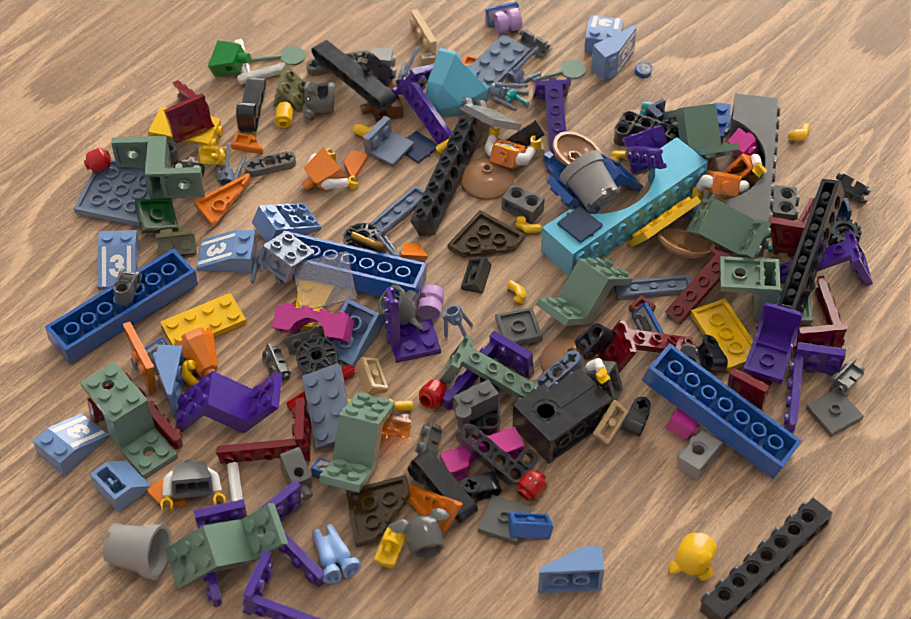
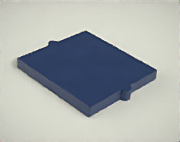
M417 130L408 137H405L414 142V146L405 155L418 164L426 157H430V154L436 150L435 147L438 146Z
M580 206L571 213H567V216L557 222L558 226L580 243L588 237L594 236V233L603 227L602 223Z

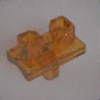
M391 413L384 422L382 433L386 434V439L391 440L392 436L409 439L411 432L410 415L402 414L398 417L393 416Z

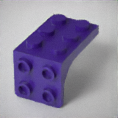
M765 303L743 372L781 384L797 339L803 314L794 309Z

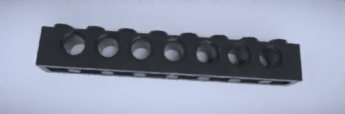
M474 117L459 118L412 215L410 222L419 236L436 234L483 132Z
M821 180L781 292L778 306L794 309L802 314L804 312L845 194L840 180Z
M814 497L808 502L804 501L799 506L796 514H790L781 528L779 526L776 527L768 540H762L754 553H748L740 566H734L726 579L722 578L719 580L715 589L711 593L707 592L701 598L700 612L708 619L731 618L830 523L833 512ZM719 598H725L727 601H722Z

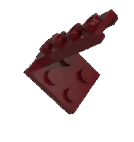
M179 80L174 81L173 85L179 92L177 97L182 102L165 109L164 113L173 140L177 144L215 126L210 116L211 113L209 105L205 100V95L202 93L196 95L186 84L181 83Z
M814 197L809 199L798 221L774 217L769 219L768 222L771 223L769 227L771 229V241L775 255H778L780 252L794 258L815 200Z
M716 244L709 248L714 257L665 311L678 324H682L691 314V310H694L720 281V256H731L720 250ZM742 273L735 274L738 277L744 276Z
M824 276L817 277L818 287L815 288V294L826 325L799 328L795 351L798 342L842 348L845 343L844 335L847 332L846 324H841L840 312L836 310L835 298L831 297L830 285L826 283Z
M619 320L612 329L614 334L613 340L598 352V356L602 361L616 362L620 373L637 353V350L662 353L669 343L678 350L681 349L684 343H690L694 346L695 343L692 337L629 329L626 321Z
M733 368L729 374L727 386L764 412L769 387L773 382L755 376L750 377L745 372Z
M126 372L125 374H126L127 377L132 381V378H131L130 375ZM109 384L104 389H112L114 385ZM138 387L139 391H140V392L145 396V398H146V395H145L144 391H143L140 387ZM89 397L87 402L93 422L96 424L99 421L105 420L103 412ZM148 400L154 427L174 449L177 450L183 447V435L180 430L173 428L168 417L165 414L161 415L156 404L152 400Z
M297 398L296 407L292 408L293 418L295 419V424H292L294 439L221 445L216 448V454L220 463L272 460L280 458V454L300 447L305 461H311L312 425L304 398Z

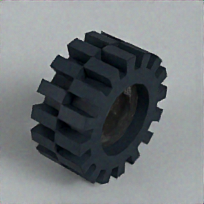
M843 217V220L837 218L828 240V246L845 241V236L840 234L851 230L859 243L862 231H860L861 227L857 226V222L852 223V219L846 221L847 218Z

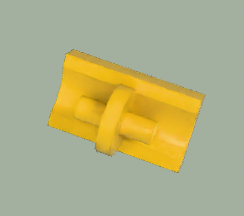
M200 145L198 149L199 163L225 165L227 147Z
M387 527L374 562L388 569L395 568L406 541L405 534L394 533Z

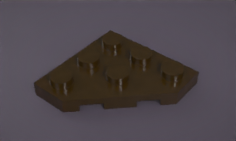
M479 210L447 244V247L450 251L461 257L515 251L525 240V234Z
M406 475L364 485L360 492L346 490L356 547L378 542L387 527H389V524H391L411 497Z

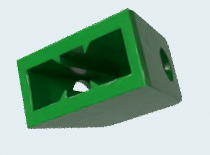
M217 40L208 63V68L214 77L238 74L243 64L251 63V54L246 53L239 43Z

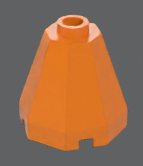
M203 327L196 328L184 333L181 336L182 341L180 343L178 340L174 343L176 346H182L185 361H195L196 368L193 371L200 377L208 375L211 371L216 372L218 369L214 334L211 328H207V331Z

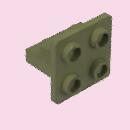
M287 65L282 68L273 106L276 108L279 103L288 102L300 111L305 101L304 85L306 82Z
M190 227L178 228L179 232H173L171 229L160 230V234H156L159 257L173 248L180 255L197 253L196 231L191 230Z

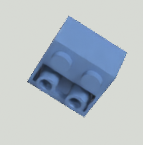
M127 461L105 462L90 473L94 487L118 512L145 494L146 490L151 487Z

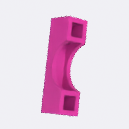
M284 303V306H276L272 328L278 332L297 334L304 325L317 322L321 323L325 336L330 340L350 343L354 320L349 317V314L344 312L331 314V311L326 309L313 311V308L302 306L300 309L295 308V305Z
M515 427L503 429L493 435H486L513 459L525 450V445ZM479 444V450L486 453V446ZM463 446L448 449L440 454V461L457 481L469 477V468L477 460Z

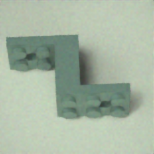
M716 103L682 107L663 113V120H668L669 123L677 122L680 140L704 159L732 155V151L739 150L738 142L721 145Z
M167 136L116 137L111 139L117 168L145 167V178L150 199L205 197L201 167L171 168Z
M711 198L702 199L685 232L690 235L701 236L739 257L753 258L754 255L757 256L759 254L763 238L766 239L769 235L771 223L766 220H754L725 203Z
M720 256V292L753 293L754 322H760L764 304L771 303L777 305L783 290L780 289L779 259ZM742 273L744 276L738 277L735 274ZM811 292L800 325H812Z
M588 257L587 259H578L558 297L539 298L536 305L565 326L591 325L612 287L630 285L633 279L628 276L629 273L626 270L613 266L614 263L607 258L592 259Z
M115 361L80 382L82 389L103 412L111 441L144 479L178 458L174 449L154 427L148 400ZM106 385H114L112 389H104ZM147 451L155 452L152 456L144 455Z
M357 393L339 414L333 460L321 473L319 483L360 492L377 468L383 424L394 411L395 402L385 397H372L368 393Z
M270 503L241 520L204 525L165 548L177 588L180 589L185 588L209 573L248 566L259 560L263 550L273 552L287 544L288 541L275 504ZM263 527H265L266 530L265 535L263 533Z

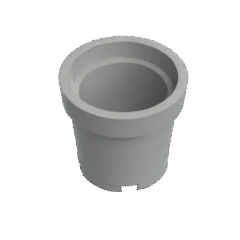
M598 150L578 157L559 176L562 183L575 193L589 212H595L594 208L598 206L600 209L605 207L617 197L615 193L620 192L604 165L605 160Z
M115 523L109 528L108 532H111L109 539H104L103 559L108 562L107 565L137 572L140 576L152 580H157L162 576L169 562L165 548L172 545L168 526L164 524L137 526Z

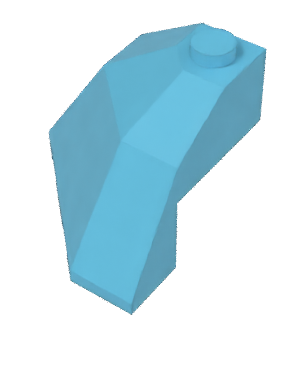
M440 48L425 95L441 117L459 116L466 113L460 110V106L465 104V101L462 100L463 97L471 98L473 105L479 106L476 102L477 99L484 100L485 102L489 100V87L485 82L481 83L476 78L477 74L469 65L465 66L462 63L461 57L457 52Z

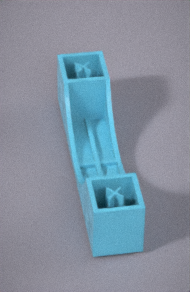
M676 137L660 148L663 149L661 155L663 162L667 164V168L656 169L649 167L648 180L651 188L641 200L617 212L590 214L602 223L603 227L596 231L594 236L588 237L582 243L578 242L557 225V222L567 216V213L573 211L569 209L542 227L541 252L568 276L571 274L578 259H587L588 257L595 259L608 255L612 249L622 245L633 233L645 227L646 224L658 218L665 211L670 210L678 202L690 197L692 189L697 186L700 178L706 175L708 161Z

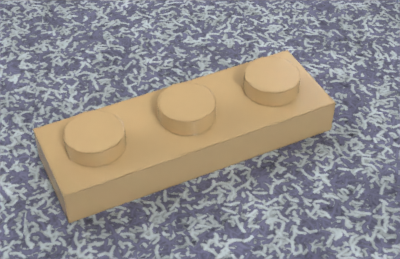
M418 9L411 10L410 24L412 28L416 29L417 37L421 38L424 49H427L429 53L437 52V41Z

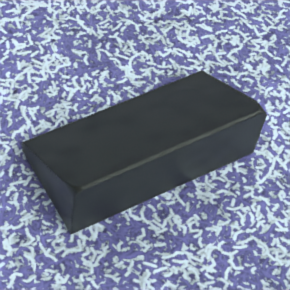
M486 257L469 260L461 285L462 290L476 293L484 292L491 270V263Z

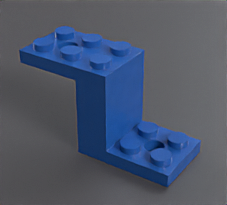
M601 153L605 160L604 165L618 189L621 185H625L630 190L635 189L637 191L644 187L622 164ZM552 176L546 181L551 186L549 189L555 195H560L562 197L561 201L566 206H571L573 209L580 206L590 214H597L601 210L598 206L594 208L595 212H589L570 188H567L562 181Z

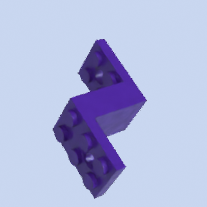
M211 371L208 375L202 377L198 383L192 385L188 391L179 396L175 428L183 432L201 417L206 416L245 434L279 408L282 374L275 372L252 389L215 371Z

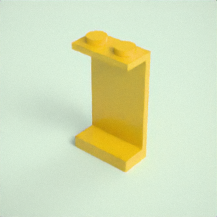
M161 107L148 131L149 136H167V138L173 139L164 110L167 108ZM211 117L215 127L184 141L206 146H217L218 139L222 137L224 131L221 119Z

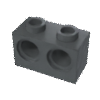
M513 184L502 196V209L516 217L525 216L526 222L533 224L544 211L545 199L526 190L524 187Z
M775 185L772 198L774 199L773 209L771 210V213H773L772 217L792 221L797 220L799 209H795V207L799 205L800 196L797 195V188Z

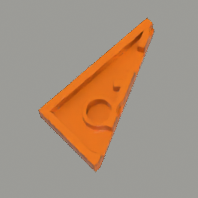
M249 173L194 201V206L212 228L216 226L251 182Z
M131 322L124 323L123 328L132 349V359L138 365L139 373L144 380L149 395L157 393L154 366Z
M409 484L411 497L408 501L421 516L430 515L431 511L435 508L443 509L450 515L449 518L439 522L442 534H445L463 504Z

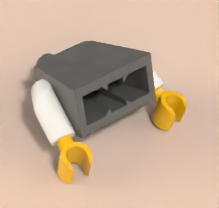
M600 358L588 361L583 371L600 389L602 388L612 398V402L617 400L623 392L617 363L602 361Z
M188 459L184 463H176L174 470L170 471L163 479L162 496L164 499L160 503L162 512L164 513V507L167 505L170 506L171 513L174 511L171 497L173 499L213 495L214 493L213 506L217 505V501L225 503L226 497L220 493L222 488L218 473L211 468H207L204 461L194 462Z

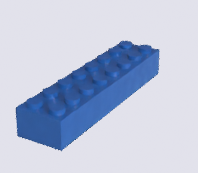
M289 232L315 251L313 256L295 267L294 277L380 297L386 291V288L392 285H399L405 293L408 290H412L419 296L420 289L425 284L427 263Z
M173 248L137 270L142 273V280L130 304L124 306L116 303L112 285L46 325L45 329L48 339L67 362L71 364L123 332L124 323L131 322L133 326L198 285L196 271Z
M670 343L649 367L641 380L773 479L802 442Z

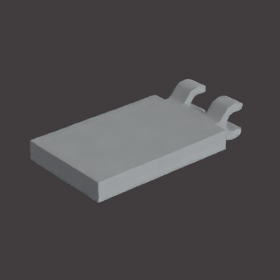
M462 98L465 104L460 106V110L493 127L520 131L521 123L491 108H487L484 100L477 99L476 102L479 104L477 106L473 105L471 98Z

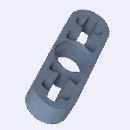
M575 350L567 352L539 376L534 384L538 385V387L545 384L550 388L555 382L563 380L568 373L581 368L584 362L583 357ZM557 370H563L561 376L554 377Z

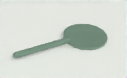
M290 46L283 49L280 55L251 58V62L281 58L285 64L297 65L303 62L306 54L302 48Z
M567 60L561 65V71L533 78L532 82H535V79L542 80L559 74L571 77V79H577L585 74L586 67L578 60Z

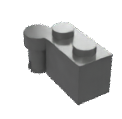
M489 380L453 396V410L459 429L465 424H470V421L498 408L499 394Z

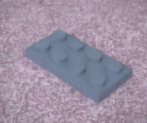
M502 34L470 67L477 74L476 78L481 83H486L490 92L492 83H501L507 77L506 74L530 53V48Z
M338 363L302 376L315 446L318 450L335 445L339 414L348 404L342 368Z

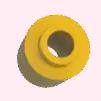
M281 102L276 107L274 122L280 128L290 127L293 118V108L290 103Z

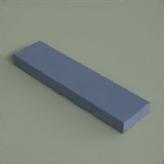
M415 185L370 222V224L377 226L383 237L416 209L424 190Z
M689 275L632 280L630 285L614 287L617 300L619 301L638 299L640 296L649 298L680 295L691 283Z

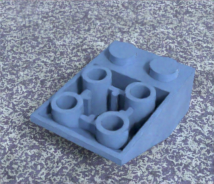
M305 203L259 206L252 221V224L266 243L282 234L283 231L308 235L322 227Z

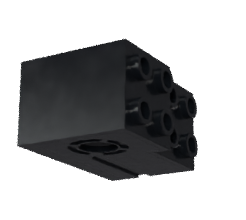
M579 368L574 372L568 373L563 380L555 382L550 388L542 384L540 387L533 388L525 397L517 399L513 404L512 427H515L517 432L550 464L595 431L612 404V398Z

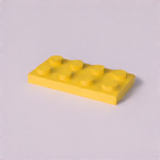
M696 196L692 199L687 197L683 201L678 202L670 210L665 211L658 218L646 224L645 227L633 233V238L628 241L629 245L632 248L649 239L698 205L701 200Z
M228 293L165 319L160 324L171 345H174L177 340L179 343L182 341L181 336L184 333L199 327H203L205 331H207V328H211L214 337H217L247 324V321L232 294Z
M724 298L691 310L690 315L702 334L713 336L726 355L728 366L725 370L730 372L733 368L743 367L753 340L727 300Z

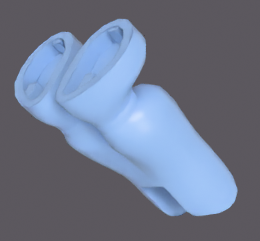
M328 524L326 525L328 535L323 537L319 529L313 530L312 535L317 547L320 564L324 568L323 580L325 583L331 584L342 580V574L336 566V562L340 564L346 579L354 576L361 569V564L358 559L350 558L351 554L347 546L341 540L334 526Z

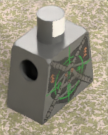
M300 447L280 454L281 471L287 484L290 485L296 480L301 485V499L307 500L313 496L311 491L312 476Z

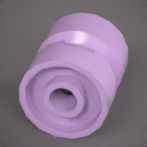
M518 8L509 9L507 13L500 11L493 14L494 25L498 34L507 33L509 29L511 31L522 29V18Z
M428 284L420 289L417 315L422 319L437 320L440 318L445 295L441 287Z

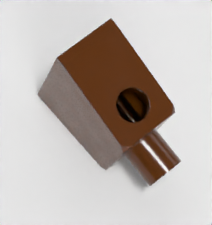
M392 83L385 85L390 90L394 88ZM398 95L395 96L396 102L382 111L377 110L369 102L360 105L362 115L372 113L375 121H380L384 116L390 118V120L404 117L403 104Z

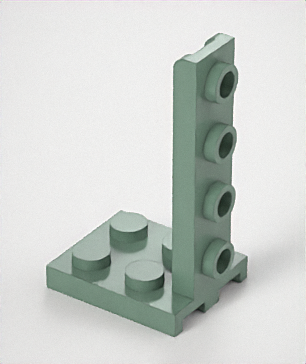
M468 335L464 337L450 355L438 381L445 385L447 383L451 384L455 375L459 374L463 366L518 399L525 397L533 388L538 387L533 382L472 348L470 345L473 338Z

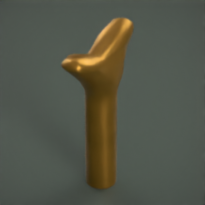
M356 232L351 234V239L365 244L377 252L386 254L387 251L384 243L373 241Z

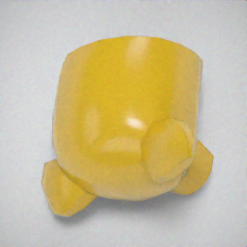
M702 533L686 535L677 548L675 560L670 561L668 565V573L675 574L683 571L688 576H697L701 581L709 579L713 575L711 564L718 550L714 540Z

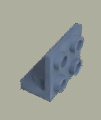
M386 116L363 137L365 153L392 166L414 146L413 141L392 132L390 118Z
M285 231L262 246L258 263L282 281L288 283L292 279L295 267L313 256L315 251L293 234Z

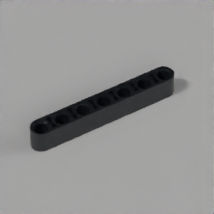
M328 40L311 48L314 58L377 110L382 111L396 102L395 96L389 88Z

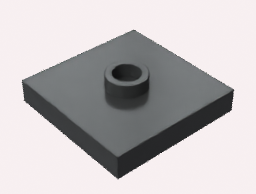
M533 307L495 314L500 334L516 344L524 345L543 340Z
M836 389L806 406L808 412L830 437L863 420V414L844 393H839Z
M492 495L478 526V532L517 545L520 538L510 536L508 513H530L531 507Z

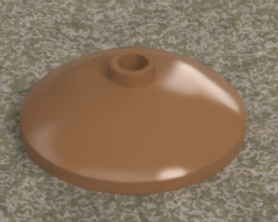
M561 132L554 138L552 143L557 159L566 167L575 159L588 152L598 150L601 153L593 141L575 132Z
M490 157L478 158L468 163L460 183L463 190L474 198L481 200L498 199L514 184L512 169L490 162Z
M666 227L658 233L660 243L678 259H702L711 254L709 248L712 245L701 236L690 235L684 229Z
M575 337L559 338L545 347L541 355L543 372L571 350L577 351L582 356V351L574 344ZM598 354L588 360L583 358L584 362L581 369L583 370L588 361L599 358ZM557 370L554 377L561 376L563 370Z

